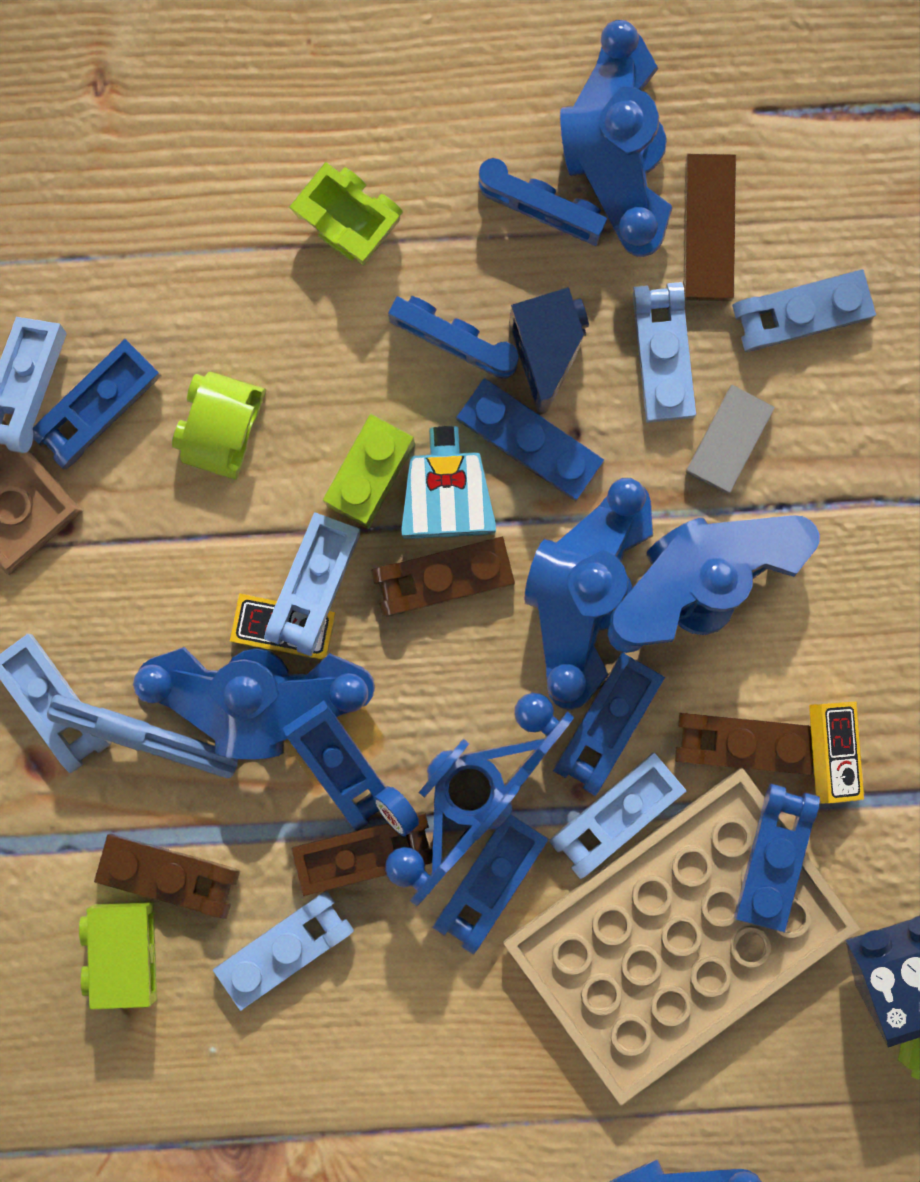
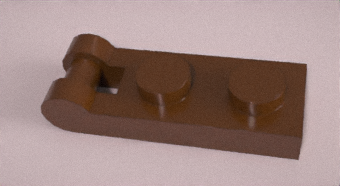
M503 536L371 570L374 584L380 585L383 602L379 603L382 617H389L515 585ZM413 576L417 593L402 596L398 579Z
M679 713L678 727L683 728L681 747H676L675 762L804 775L813 774L811 726ZM702 730L715 731L713 750L701 749Z
M426 813L417 815L419 825L407 834L406 837L409 848L419 852L423 857L424 864L428 865L432 863L433 847H429L425 829L429 828ZM388 823L292 847L291 850L303 896L387 875L385 871L386 860L389 854L395 850L392 838L401 835Z
M110 833L106 837L94 882L199 911L212 917L227 919L231 903L227 902L231 885H237L240 870ZM200 876L212 880L208 896L195 893Z

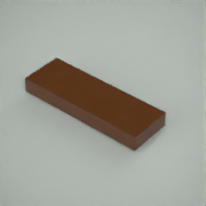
M687 154L685 300L732 301L734 299L736 154Z

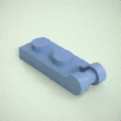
M863 269L761 297L747 298L732 305L736 320L741 319L745 335L741 339L745 352L767 348L871 320L876 316ZM771 312L775 328L764 329L760 314Z

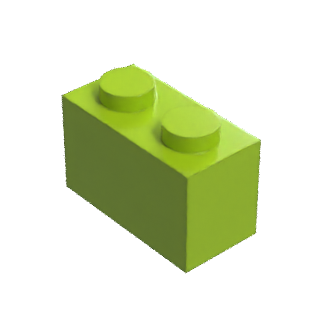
M370 414L323 498L325 505L369 529L415 446L414 437Z
M154 901L94 904L86 908L87 916H81L79 922V939L81 946H88V966H83L81 969L82 996H89V1009L150 1007L157 1001Z

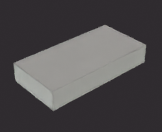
M731 385L685 472L729 494L775 407Z

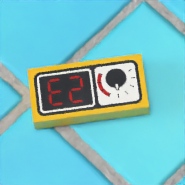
M239 593L230 642L321 660L328 655L336 612L329 611L317 646L312 656L297 652V646L281 640L278 645L264 639L268 622L277 601ZM293 610L288 622L304 628L308 616Z
M857 701L809 705L816 796L820 797L819 804L864 800Z

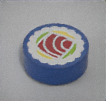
M387 786L373 798L381 815L401 836L405 837L419 825V818L407 799L394 787Z

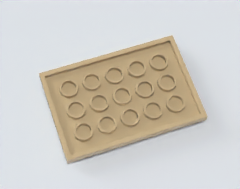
M739 768L503 941L505 947L620 1106L860 930V927L806 854L785 933L734 918L765 799L743 768ZM778 817L776 826L786 828L784 823Z

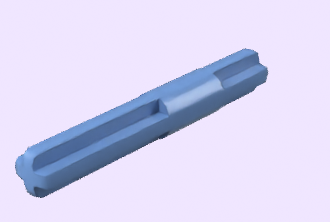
M54 695L47 711V719L51 722L224 778H231L238 765L239 759L216 754L214 745L61 695Z

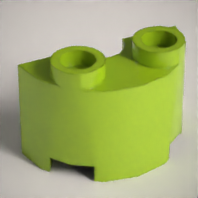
M325 162L289 208L299 219L305 220L320 232L317 236L351 261L356 258L364 266L399 223L403 211L384 194H380L376 199L362 192L366 187L365 182L350 169L343 167L339 172Z
M208 372L206 376L195 374L187 394V402L193 403L187 422L183 420L178 422L172 439V448L181 450V463L237 480L247 450L249 434L257 419L266 389L215 372Z

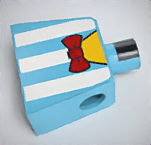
M456 426L429 428L430 455L410 457L402 521L403 539L495 535L496 523L480 453H460L459 428Z

